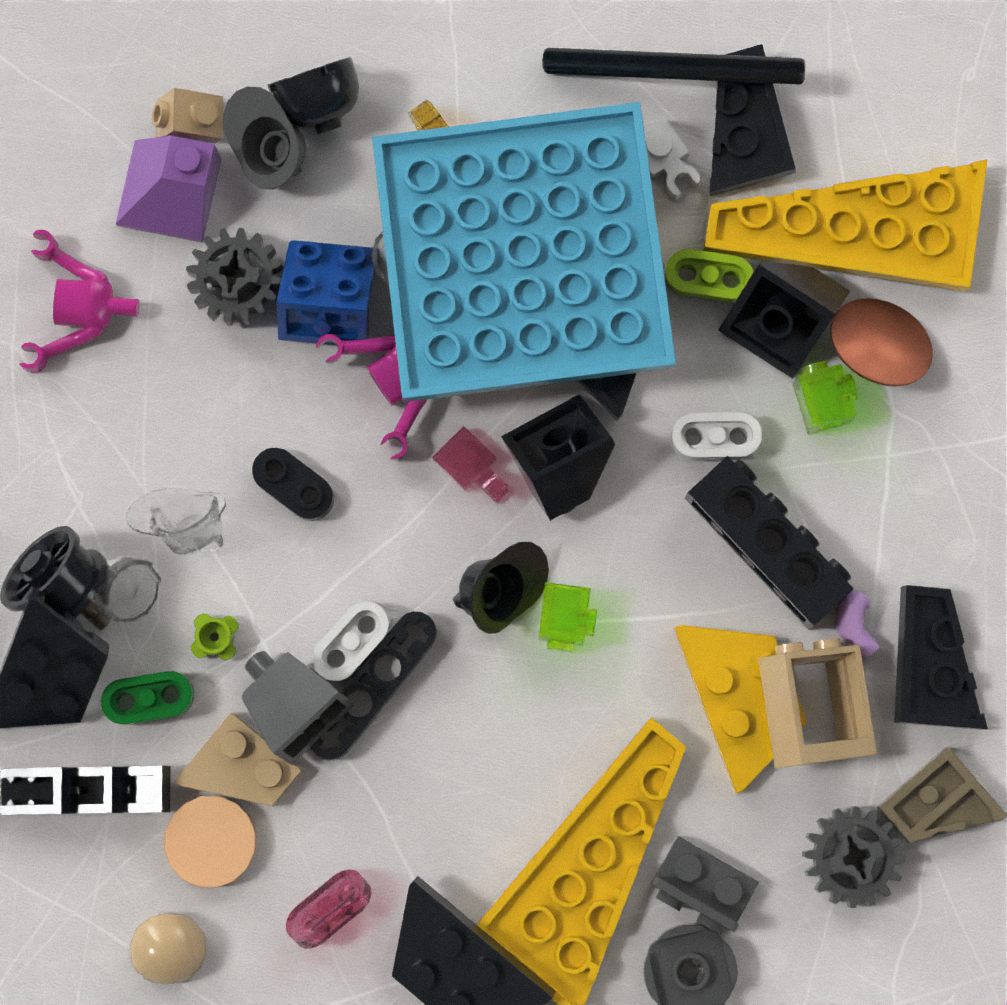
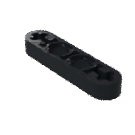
M413 611L401 617L342 690L341 693L347 698L356 691L368 693L372 699V708L368 714L362 717H355L347 712L343 717L347 721L358 725V728L353 734H351L347 727L342 730L338 736L342 746L338 750L330 747L324 752L320 748L324 741L320 738L311 746V749L317 756L325 760L334 761L346 755L432 648L436 641L437 630L433 620L428 615ZM422 621L427 624L424 632L428 638L423 643L415 640L410 645L407 651L415 654V656L408 662L399 650L389 647L394 639H397L398 643L402 646L409 636L405 629L406 625L410 622L416 626ZM386 655L396 657L401 665L398 677L391 681H383L375 673V664L381 657ZM340 721L336 722L328 731L332 732Z

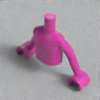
M42 229L36 230L33 236L39 240H48L49 246L43 251L32 250V254L42 261L52 260L75 276L83 279H57L53 301L54 324L76 326L84 329L75 331L42 347L31 342L24 343L21 346L24 351L38 353L37 360L34 363L19 364L30 373L42 371L46 366L47 359L99 337L108 327L111 315L138 317L139 299L113 297L112 286L104 273L84 265L61 251L54 237L48 231Z
M326 334L318 340L316 348L321 347L326 342H333L337 345V353L325 361L330 364L337 362L341 355L376 353L390 350L366 368L391 406L402 399L395 335L341 341L333 334ZM427 400L408 402L394 431L383 437L380 445L385 444L389 439H397L402 444V451L392 456L390 460H398L405 455L407 450L406 436Z

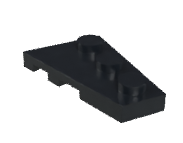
M760 44L725 55L765 56L763 45ZM717 82L710 197L796 173L773 83Z

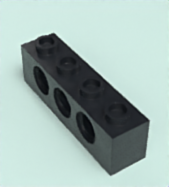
M727 455L688 491L685 500L809 630L854 589L848 583L851 576L837 560L832 558L828 562L816 549L820 545L818 540L807 528L802 525L796 528L786 518L785 515L788 513V509L778 497L771 492L765 495L753 483L757 480V477L743 461L738 459L734 463ZM735 496L746 498L752 506L751 515L746 518L734 516L728 507L729 499ZM773 529L779 532L783 539L781 550L769 551L765 549L760 542L761 531ZM805 562L812 567L814 579L811 584L802 585L794 580L791 573L794 563Z

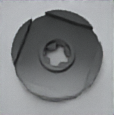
M696 924L677 925L664 931L650 944L643 967L646 988L658 1005H724L730 997L732 990H734L738 975L736 959L730 946L714 931ZM691 958L695 965L702 964L703 973L696 976L697 983L693 985H688L686 978H678L677 970L683 968V960Z

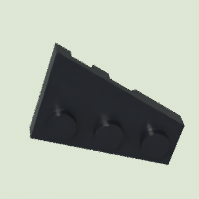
M912 585L901 586L894 723L977 730L988 729L984 713L980 714L974 691L977 689L973 672L969 673L962 647L965 641L951 589Z

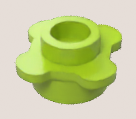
M206 613L198 615L194 620L196 630L194 635L195 642L191 645L192 653L198 658H204L207 655L219 656L224 661L233 658L236 653L233 638L234 633L239 628L237 620L232 616H225L223 619L211 618ZM213 633H218L219 639L217 641L211 640Z

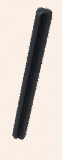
M546 48L542 59V67L547 74L796 85L804 82L806 70L804 59L789 57Z

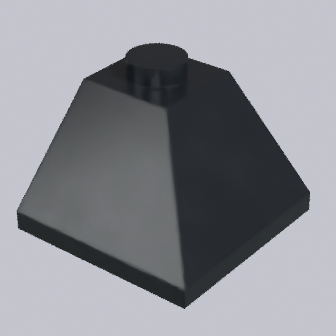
M761 260L718 331L793 379L850 291L814 267Z
M580 394L501 436L534 498L550 521L572 511L575 507L591 498L615 446L613 438Z

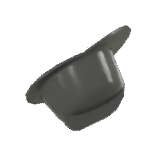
M250 86L236 91L227 101L223 113V129L228 143L252 184L260 189L274 190L285 185L292 176H297L302 172L301 166L306 156L304 136L299 128L290 122L279 101L269 91L261 87Z

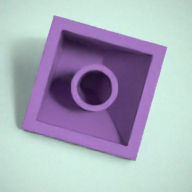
M172 135L135 140L116 225L203 243L222 160L215 144Z

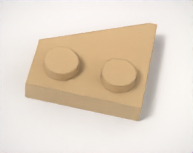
M230 713L174 782L179 786L275 806L303 770L295 764L290 765L275 755L263 737L236 715Z

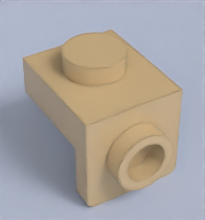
M173 88L160 97L153 107L152 123L154 127H157L156 137L172 135L217 143L223 138V96Z

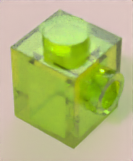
M827 361L803 367L801 369L802 375H798L792 385L807 434L810 435L851 423L857 416L853 401L858 399L852 375L844 374L842 364L829 367Z
M545 582L538 641H546V649L572 653L574 652V645H584L585 635L594 636L597 609L588 608L591 588Z

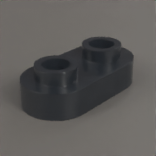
M268 448L259 453L255 458L252 474L257 485L296 516L306 521H317L324 518L331 511L334 503V494L328 482L288 451L281 448ZM273 462H278L283 467L281 474L277 477L267 475V467ZM308 489H314L318 492V499L312 504H306L302 501V495Z

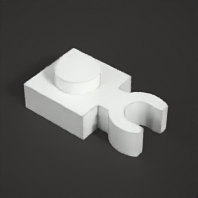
M665 116L645 128L644 133L651 179L653 180L663 173L666 178V191L676 201L681 196V192L675 184L678 178L688 179L694 188L700 184L698 172L693 167L684 165L681 162L689 156L690 151Z

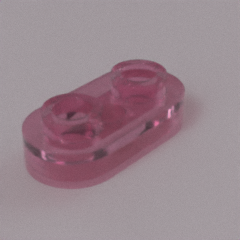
M348 869L335 874L291 911L286 921L287 934L304 949H311L321 945L365 909L371 898V886L355 870Z

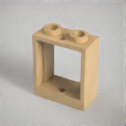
M840 638L812 642L813 650H804L803 643L796 642L775 646L776 655L758 658L775 769L877 755L860 644L841 646ZM825 663L838 741L804 745L792 666Z

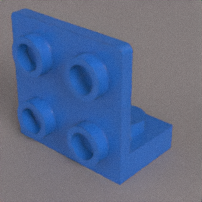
M290 241L277 297L278 340L317 343L326 334H333L341 341L368 339L369 300L377 259V249L310 241ZM326 342V343H324V344H328V345H336V344L333 343V342Z

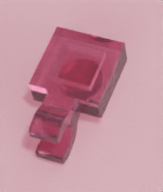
M465 426L432 457L433 461L464 491L475 482L495 503H498L509 492L507 489L508 485L489 469L496 461V456Z

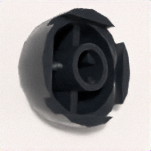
M351 57L267 85L269 92L279 101L292 124L298 128L315 127L317 134L341 127L339 118L352 111L358 100L359 93L358 77Z

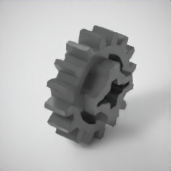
M224 228L220 230V241L214 242L208 236L204 238L207 246L205 252L197 249L192 251L194 258L198 261V265L187 266L186 271L189 276L196 278V280L188 283L187 288L191 294L201 293L194 300V303L199 310L209 306L207 315L212 321H215L220 314H224V321L227 326L233 325L235 316H241L245 325H250L251 313L256 311L259 316L264 318L267 314L263 305L266 302L277 305V296L272 290L280 288L281 278L274 276V274L281 272L283 265L281 260H271L276 254L272 244L261 248L263 238L259 233H256L250 240H247L244 228H239L236 237L230 238ZM225 252H228V254H226V255H225L224 257H222L220 260H218L217 262H214V260H215L218 256H220L221 254H223V253H225ZM249 253L256 256L262 262L264 271L260 270L259 267L250 266ZM239 266L244 278H237L232 287L227 277L234 276ZM207 283L211 284L212 287L221 288L222 302L209 293ZM253 292H258L252 299L243 303V300Z
M851 806L849 817L845 818L840 808L832 810L834 820L832 823L824 818H819L816 821L822 830L819 835L807 833L806 838L814 843L813 850L803 851L802 857L813 859L814 866L809 867L804 872L806 876L818 875L820 880L814 888L816 892L821 893L828 888L831 890L829 902L837 904L844 895L846 896L849 908H856L858 897H862L868 906L875 905L873 893L876 891L887 897L891 894L889 887L886 885L888 879L894 881L901 880L902 877L893 868L894 864L905 862V857L894 854V848L903 843L902 838L888 837L887 834L893 827V824L887 821L878 826L876 824L878 812L870 810L865 818H861L860 808ZM852 825L869 830L877 839L867 842L859 838ZM835 833L836 844L831 855L823 857L825 845L830 836ZM850 844L853 849L863 851L864 857L858 859L859 868L857 870L854 865L845 864L843 861V857L849 854L848 846ZM883 857L881 871L873 879L871 873L873 866L878 858ZM841 872L849 876L855 889L839 885L829 875Z

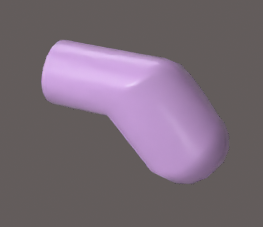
M853 590L837 604L836 630L838 635L848 645L860 644L862 659L866 660L880 644L864 629L865 610L869 608V599L863 592Z

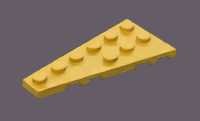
M988 159L951 168L948 166L932 168L930 171L907 175L899 173L834 184L833 187L810 190V188L794 190L790 194L771 197L763 195L713 203L709 209L703 251L770 262L810 266L815 269L967 292L971 287Z
M652 717L476 924L556 991L552 1000L558 1005H585L637 875L643 855L650 842L661 809L686 750L684 744Z

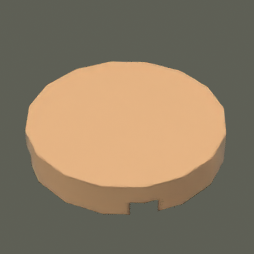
M201 796L186 802L172 815L165 831L164 851L170 867L182 880L197 887L218 888L236 881L248 869L256 853L257 832L250 815L237 803L222 796Z

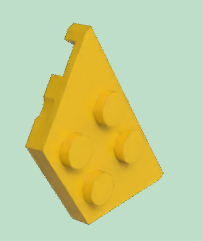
M686 625L674 627V632L734 793H739L773 759L758 658L776 655L775 646L778 643L775 636ZM797 696L801 725L803 727L807 720Z

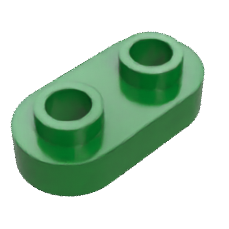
M174 671L118 679L111 682L104 689L101 696V708L110 721L121 725L175 718L186 713L192 706L194 688L187 677ZM174 686L179 690V698L176 702L169 704L164 698V693L166 689ZM125 694H131L134 698V706L128 711H123L119 705L121 697Z

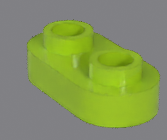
M682 249L669 258L665 269V280L668 287L680 296L735 303L754 270L747 260L739 256ZM688 268L694 272L695 278L691 281H684L680 278L679 271ZM727 275H733L738 279L739 285L735 288H729L723 283V278Z

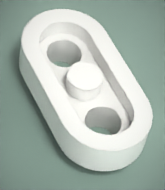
M743 412L689 413L676 421L671 432V444L675 452L688 460H723L727 455L731 460L745 459L757 450L762 440V429L758 421L753 416ZM734 430L742 431L746 436V442L741 445L734 444L730 439V433ZM689 431H696L701 436V442L698 445H690L685 440V434Z
M363 601L354 604L316 645L313 651V665L320 676L331 682H341L349 679L361 667L389 632V618L383 608L376 603ZM366 617H370L375 621V629L369 634H364L359 630L360 621ZM335 651H340L345 656L344 664L338 668L331 667L328 661L330 654Z

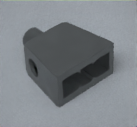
M261 651L253 655L245 665V670L255 681L243 692L242 700L270 750L290 765H293L355 705L349 698L289 652L282 654L274 661L267 652Z

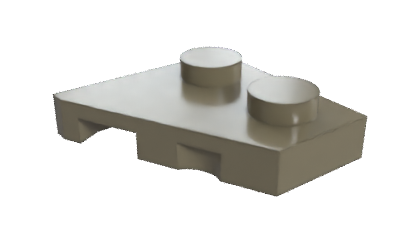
M949 747L941 750L877 806L878 810L893 824V827L907 843L989 822L1000 821L1007 816L1004 810Z

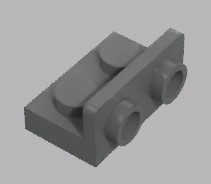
M679 836L676 837L651 882V885L660 889L656 896L657 899L678 911L682 909L684 904L700 912L696 920L697 922L720 935L725 927L733 932L736 931L739 926L737 922L759 884L755 879Z

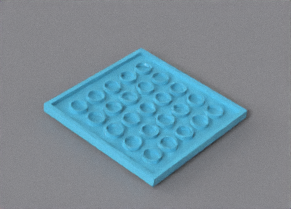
M640 102L372 137L403 402L676 368Z

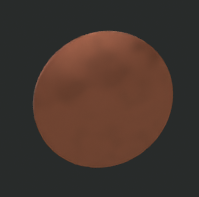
M858 299L842 306L833 317L830 326L833 347L843 363L862 378L884 386H905L921 379L930 368L933 358L930 338L919 321L901 307L879 299Z

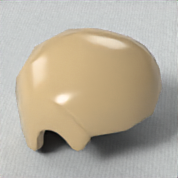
M172 913L149 917L136 928L130 943L131 964L136 972L142 975L143 979L160 984H174L188 980L201 968L207 951L204 932L186 915Z

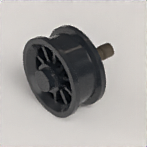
M56 527L36 539L15 561L3 582L0 592L1 603L10 611L23 612L31 588H37L45 594L44 602L60 615L67 611L76 618L80 614L98 630H103L110 623L111 616L102 608H99L92 599L104 580L107 570L106 558L97 550L84 549L79 544V535L71 527Z

